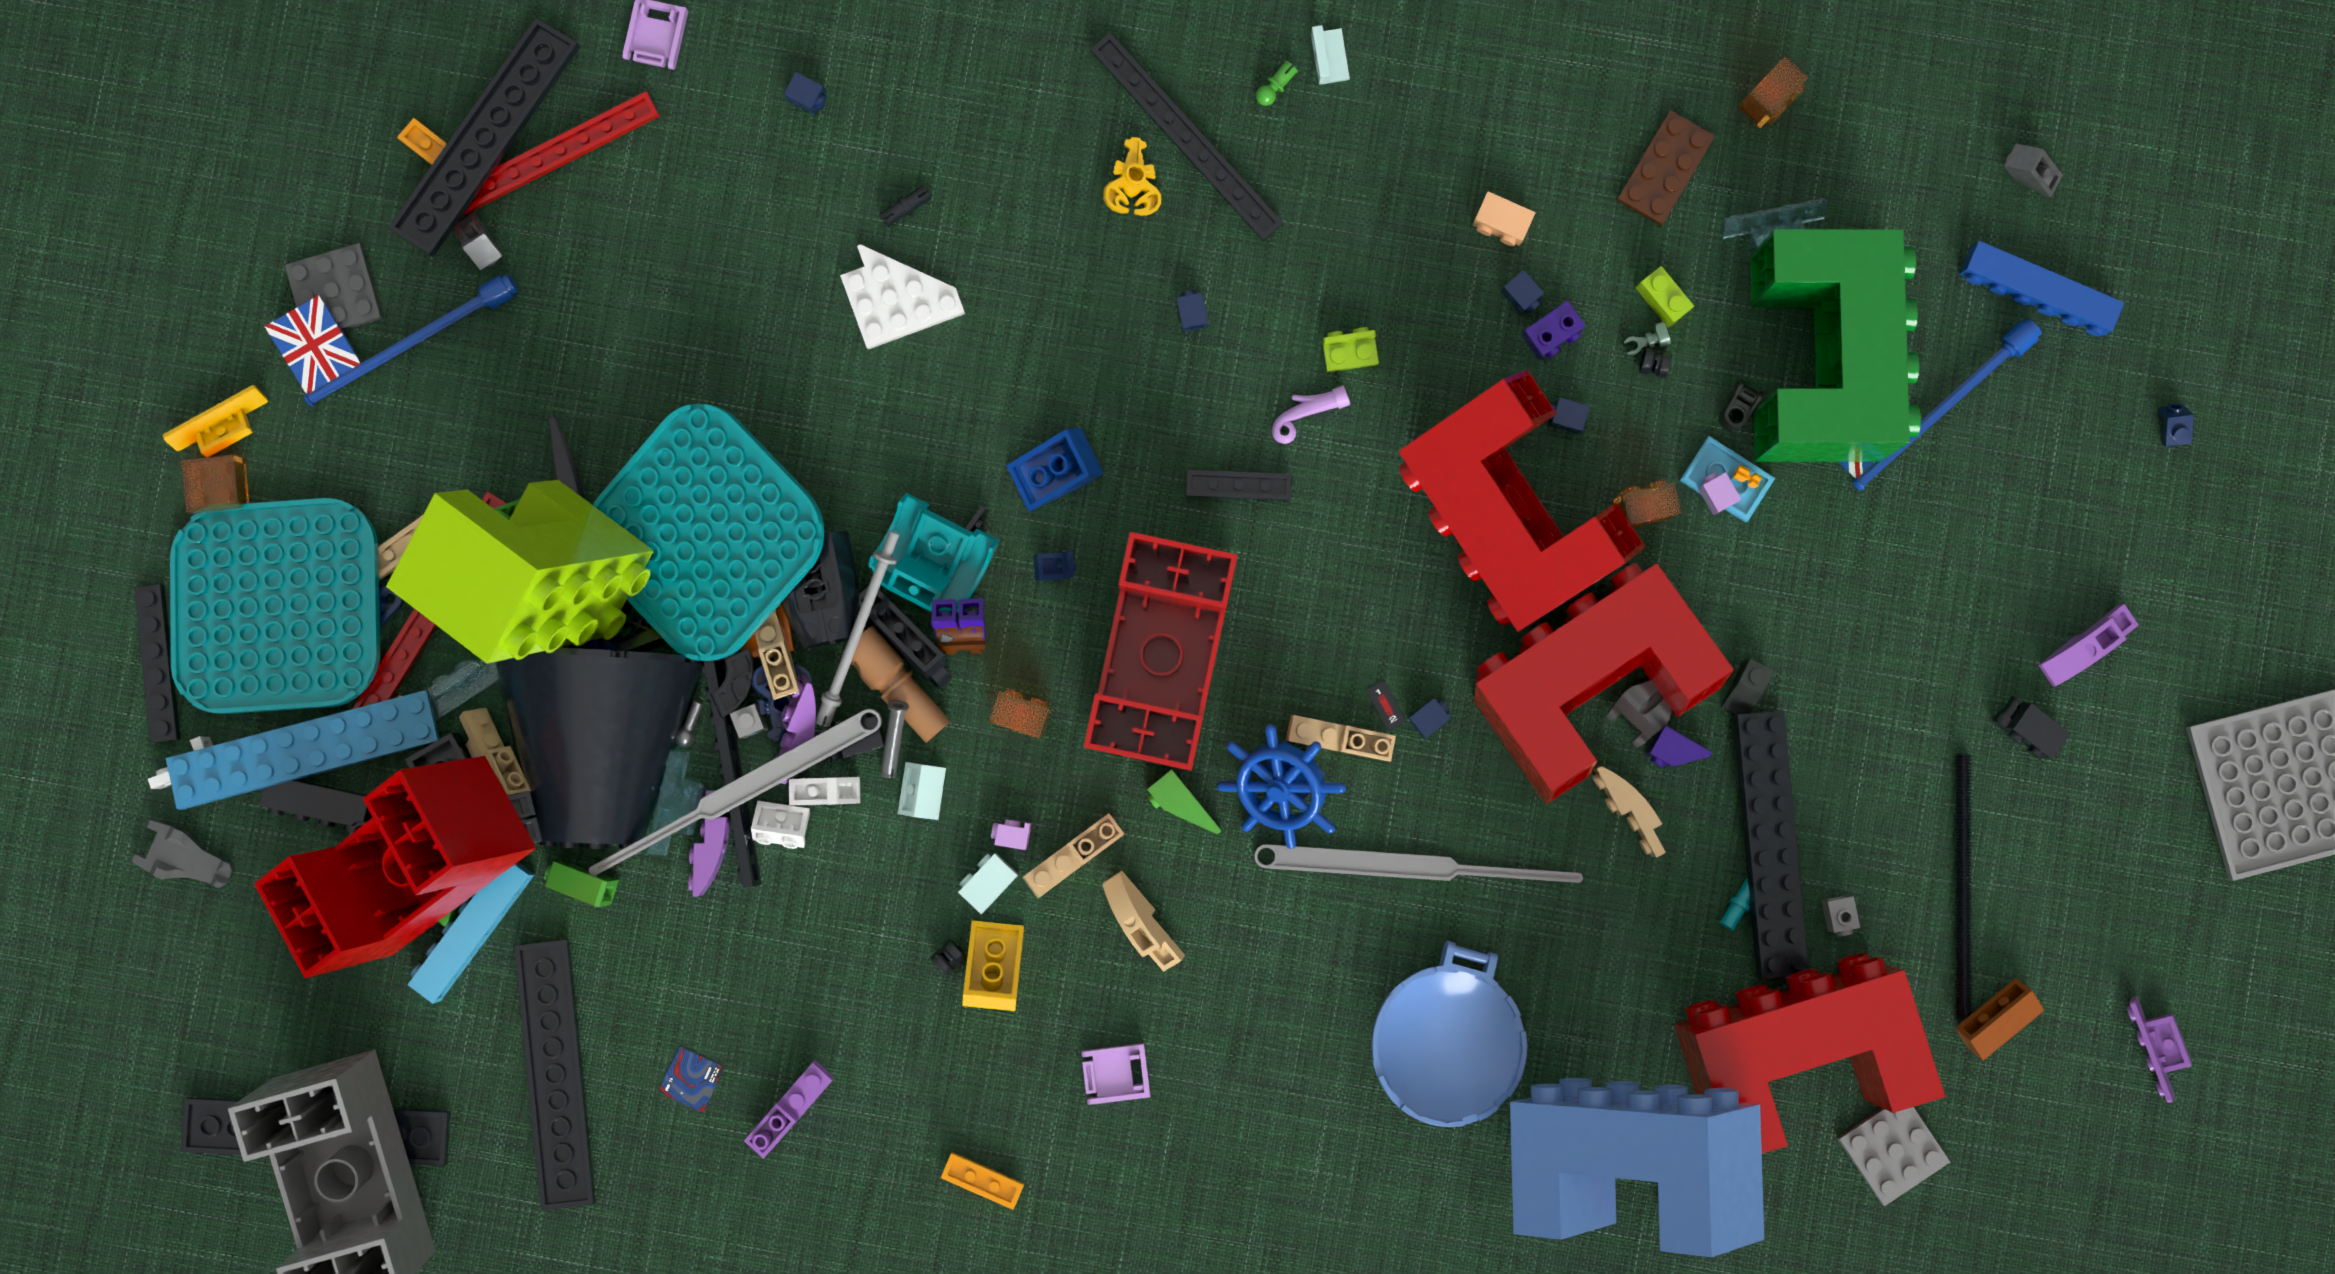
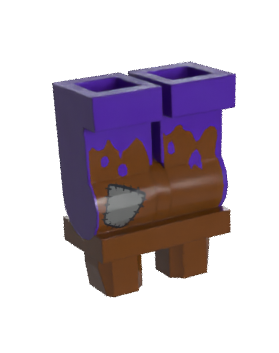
M983 598L959 599V615L956 599L932 600L931 622L933 628H935L936 640L940 651H944L948 655L956 654L958 650H969L974 654L982 653L983 649H986ZM968 606H975L979 609L976 611H969L965 608ZM942 607H949L952 609V611L942 612L939 609Z

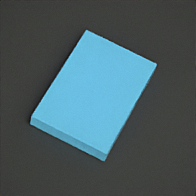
M1708 436L1679 481L1700 493L1698 487L1704 485L1702 479L1714 472H1717L1718 476L1726 472L1742 500L1725 510L1746 523L1775 480V477ZM1740 464L1750 469V475L1754 473L1762 475V479L1756 488L1748 486V480L1740 482L1733 478V474Z

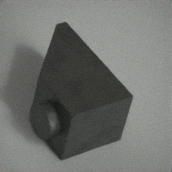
M1752 659L1743 660L1721 707L1736 715L1749 714L1763 695L1774 670Z

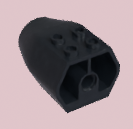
M829 531L824 533L822 550L816 563L781 602L785 615L803 648H815L848 641L859 612L860 589L849 533L847 531Z

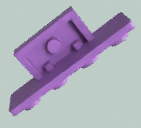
M2131 997L2127 1010L2131 1020L2136 1021L2140 1029L2137 1031V1037L2141 1046L2146 1045L2149 1055L2146 1056L2148 1066L2151 1071H2156L2159 1079L2156 1081L2158 1092L2161 1097L2165 1096L2168 1103L2173 1102L2175 1093L2167 1072L2192 1066V1061L2173 1013L2146 1020L2138 997Z

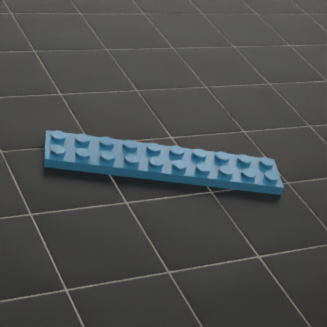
M425 690L166 758L176 809L183 810L423 747L436 742L440 737L429 691Z

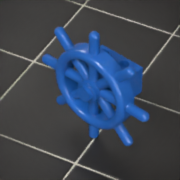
M1268 724L1265 727L1267 744L1259 746L1250 754L1234 741L1227 743V749L1243 763L1238 770L1236 781H1220L1217 784V789L1222 792H1238L1240 801L1250 814L1241 825L1244 831H1250L1258 821L1268 827L1283 830L1285 843L1289 849H1293L1296 846L1294 829L1301 828L1312 820L1327 833L1335 831V825L1319 811L1324 804L1326 793H1343L1346 790V786L1344 783L1325 782V773L1313 760L1315 755L1321 750L1319 742H1312L1303 752L1289 744L1286 740L1278 743L1275 726ZM1268 759L1264 765L1260 763V761ZM1252 770L1266 782L1251 781ZM1255 792H1266L1267 795L1261 801ZM1311 793V803L1309 804L1304 799ZM1289 801L1302 812L1291 814ZM1274 802H1278L1280 813L1270 809Z

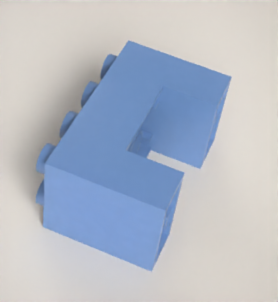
M1587 1078L1559 1079V1084L1531 1085V1098L1510 1102L1513 1234L1561 1240L1615 1224V1178L1658 1182L1660 1251L1714 1257L1764 1240L1760 1104L1739 1103L1738 1090L1731 1088L1705 1089L1704 1095L1688 1094V1086L1657 1085L1654 1086L1655 1091H1639L1638 1082L1614 1081L1607 1082L1606 1087H1592V1080Z

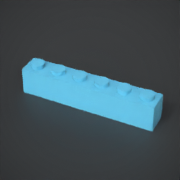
M517 862L478 891L470 901L466 900L459 908L458 913L460 915L455 922H449L443 929L442 934L444 936L440 942H435L426 953L428 958L423 965L418 964L411 972L410 977L412 979L408 986L432 1004L440 1002L534 877L535 873L520 862Z

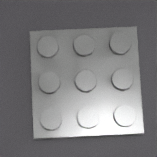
M1914 1107L1895 1113L1880 1108L1837 1137L1883 1206H1886L1950 1163Z

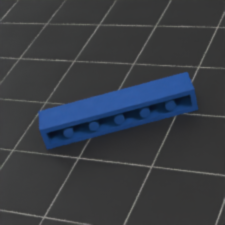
M1981 241L1976 242L1970 247L1959 275L1966 277L1965 280L1969 283L1988 286L1990 291L1995 294L2009 295L2018 304L2025 306L2030 304L2037 307L2040 313L2048 316L2056 315L2063 318L2062 322L2065 324L2084 327L2087 333L2094 336H2104L2113 331L2125 303Z

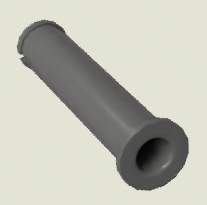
M900 700L890 701L887 706L890 711L880 775L885 778H891V772L893 778L897 776L905 712L909 709V705Z

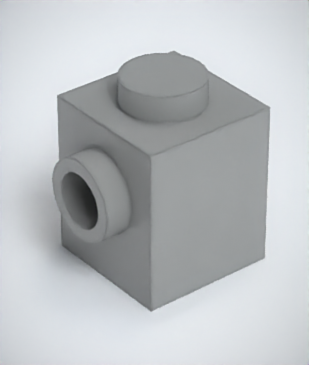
M1845 895L1821 900L1828 932L1836 933L1837 936H1846L1853 934L1852 929L1860 928L1854 896Z

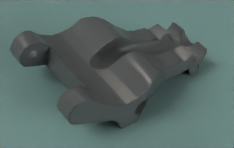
M1649 680L1639 685L1628 687L1605 716L1612 722L1621 713L1640 732L1631 742L1636 748H1639L1668 724L1672 709L1661 696L1653 682Z
M148 819L146 827L156 831L157 834L147 856L133 853L130 859L131 862L159 879L192 878L209 883L216 888L223 887L228 883L233 872V863L225 861L223 858L205 850L189 830L159 820Z

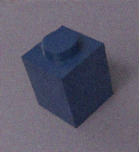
M797 72L793 75L783 94L787 102L813 115L816 114L818 109L821 110L827 101L826 91L822 85Z
M1524 270L1501 290V293L1521 315L1526 310L1529 313L1533 312L1542 304L1539 299L1543 296L1544 292Z
M1190 290L1181 293V297L1176 298L1183 333L1207 328L1209 322L1202 292L1196 293V290Z
M1560 397L1556 400L1555 404L1551 403L1557 415L1550 419L1549 426L1579 435L1583 431L1590 406Z
M1433 698L1407 719L1425 739L1451 718L1448 716L1450 710L1441 699L1437 702Z

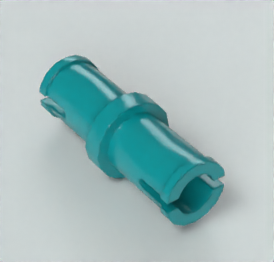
M1745 878L1736 896L1731 897L1729 901L1731 904L1719 924L1730 931L1735 930L1743 914L1750 910L1748 878Z

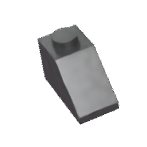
M2015 144L2004 165L2014 180L2050 198L2063 176L2044 149Z
M475 211L457 222L454 229L461 246L480 270L494 265L502 257L498 245Z

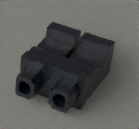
M530 791L508 796L534 843L542 841L537 818H532V815H535Z

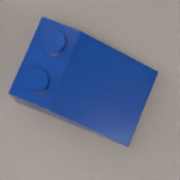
M1082 428L1065 429L1006 465L1029 512L1083 487L1104 474Z

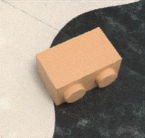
M1487 192L1472 225L1477 227L1476 230L1483 235L1491 236L1493 234L1500 237V241L1506 245L1515 246L1516 244L1520 246L1536 212Z

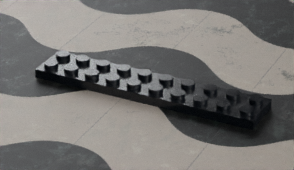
M535 18L388 229L421 251L434 257L574 57L580 45Z
M1785 712L1733 715L1757 979L1787 977L1807 970L1809 967Z
M569 939L515 945L540 1208L542 1211L594 1205L596 1198Z
M185 1098L180 1152L241 1155L228 1112V1108L240 1100ZM393 1108L409 1164L447 1165L451 1111Z

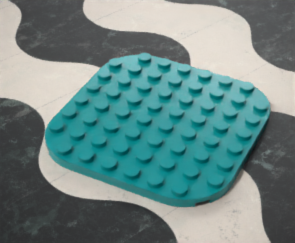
M710 404L686 405L669 414L593 504L594 507L654 550L645 566L650 570L648 582L639 593L634 596H628L627 600L675 651L697 661L719 660L738 651L814 566L819 558L824 541L823 518L812 496L735 416L721 407Z
M332 498L220 505L206 508L190 517L191 520L182 530L179 529L170 553L171 672L178 691L193 706L203 711L217 714L335 707L354 700L368 688L377 673L380 662L379 552L375 529L362 511L349 503Z

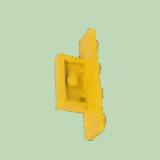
M251 385L164 433L163 438L176 451H181L197 442L201 453L208 458L253 433L246 414L268 402L267 397L255 385Z

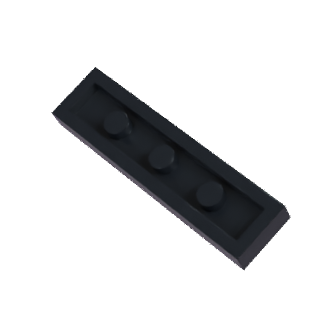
M1187 470L1186 497L1291 501L1292 474Z

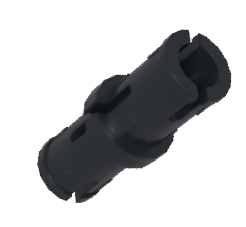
M923 185L905 198L901 196L897 199V203L879 213L882 220L893 215L884 222L888 228L905 215H912L914 209L931 200L929 193L918 198L926 192V188Z

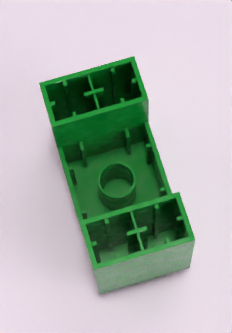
M1774 229L1750 256L1751 308H1813L1815 389H1777L1753 411L1754 462H1881L1910 443V437L1918 436L1921 427V412L1918 405H1909L1908 384H1915L1918 380L1919 357L1917 352H1907V331H1914L1916 328L1918 308L1916 300L1906 299L1905 279H1912L1915 273L1916 253L1914 247H1904V229Z

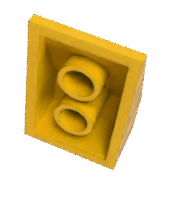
M972 920L962 1006L1015 1011L1024 926Z

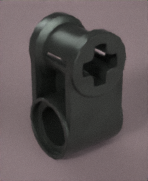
M1741 379L1720 414L1719 423L1721 427L1727 431H1735L1742 427L1760 403L1765 392L1756 391L1746 385L1745 380ZM1729 412H1734L1738 415V423L1730 421Z

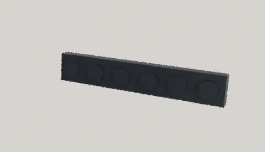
M161 584L134 587L150 743L181 740L175 683L171 672V645L165 588Z

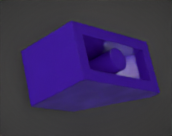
M1664 726L1657 732L1646 751V754L1651 756L1650 761L1661 768H1664L1665 765L1672 767L1707 758L1712 753L1667 726Z

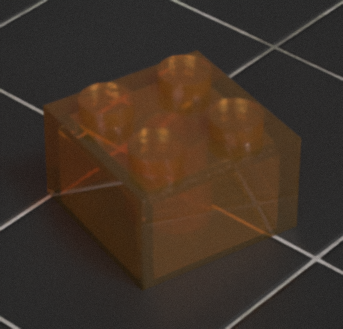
M1785 56L1749 93L1738 108L1760 129L1766 122L1771 125L1804 91L1805 87L1802 84L1808 79V76Z
M225 455L181 461L186 513H212L243 508V504L249 503L245 458L236 455Z
M1666 480L1652 482L1650 485L1645 486L1643 490L1640 489V486L1626 488L1624 491L1619 492V497L1613 500L1614 504H1618L1632 527L1672 519L1681 514L1675 483L1666 484Z
M1006 689L1005 693L998 692L989 722L1042 739L1052 711L1047 708L1048 703L1031 697L1030 702L1023 700V694L1010 689Z

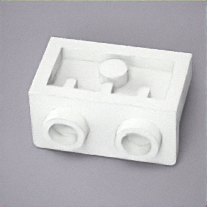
M757 801L751 826L753 840L764 845L776 843L791 849L797 847L804 848L810 808Z

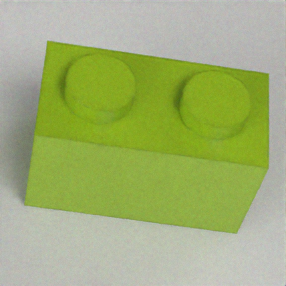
M1662 266L1636 287V290L1668 328L1694 307Z

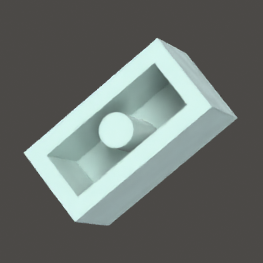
M997 853L992 857L987 854L977 864L980 870L974 876L969 873L959 884L962 889L958 893L980 914L984 913L1019 875Z

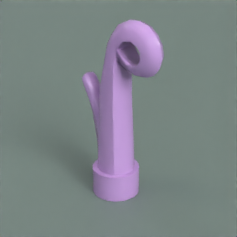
M1344 386L1318 395H1292L1293 401L1302 403L1282 413L1275 420L1272 428L1273 437L1279 443H1290L1296 437V429L1291 421L1338 407L1341 409L1349 406L1350 401ZM1282 426L1290 430L1288 435L1280 434Z

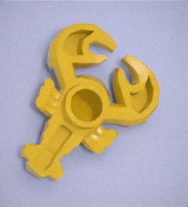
M1131 137L1130 140L1126 139L1124 142V146L1129 149L1125 163L1117 160L1114 166L1113 173L1120 175V177L1106 185L1103 190V200L1112 211L1121 214L1128 213L1129 209L1120 205L1119 201L1123 202L1124 205H1129L1126 195L1132 198L1143 191L1145 194L1135 202L1134 206L1138 207L1140 204H1144V208L1135 209L1133 213L1139 216L1150 215L1160 207L1161 193L1157 187L1146 180V178L1155 179L1156 177L1154 175V165H1144L1141 150L1147 147L1146 142L1141 141L1140 138Z

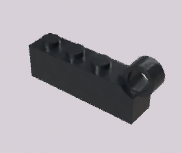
M868 587L859 594V610ZM878 590L867 621L875 626L882 636L919 674L929 679L937 688L942 689L952 679L949 672L942 666L946 663L945 655Z
M293 780L263 788L259 804L261 807L268 808L267 812L271 814L284 815V812L294 814V819L309 821L310 817L319 819L318 824L335 827V823L344 824V829L349 831V835L373 818L363 801V798L367 795L301 780Z

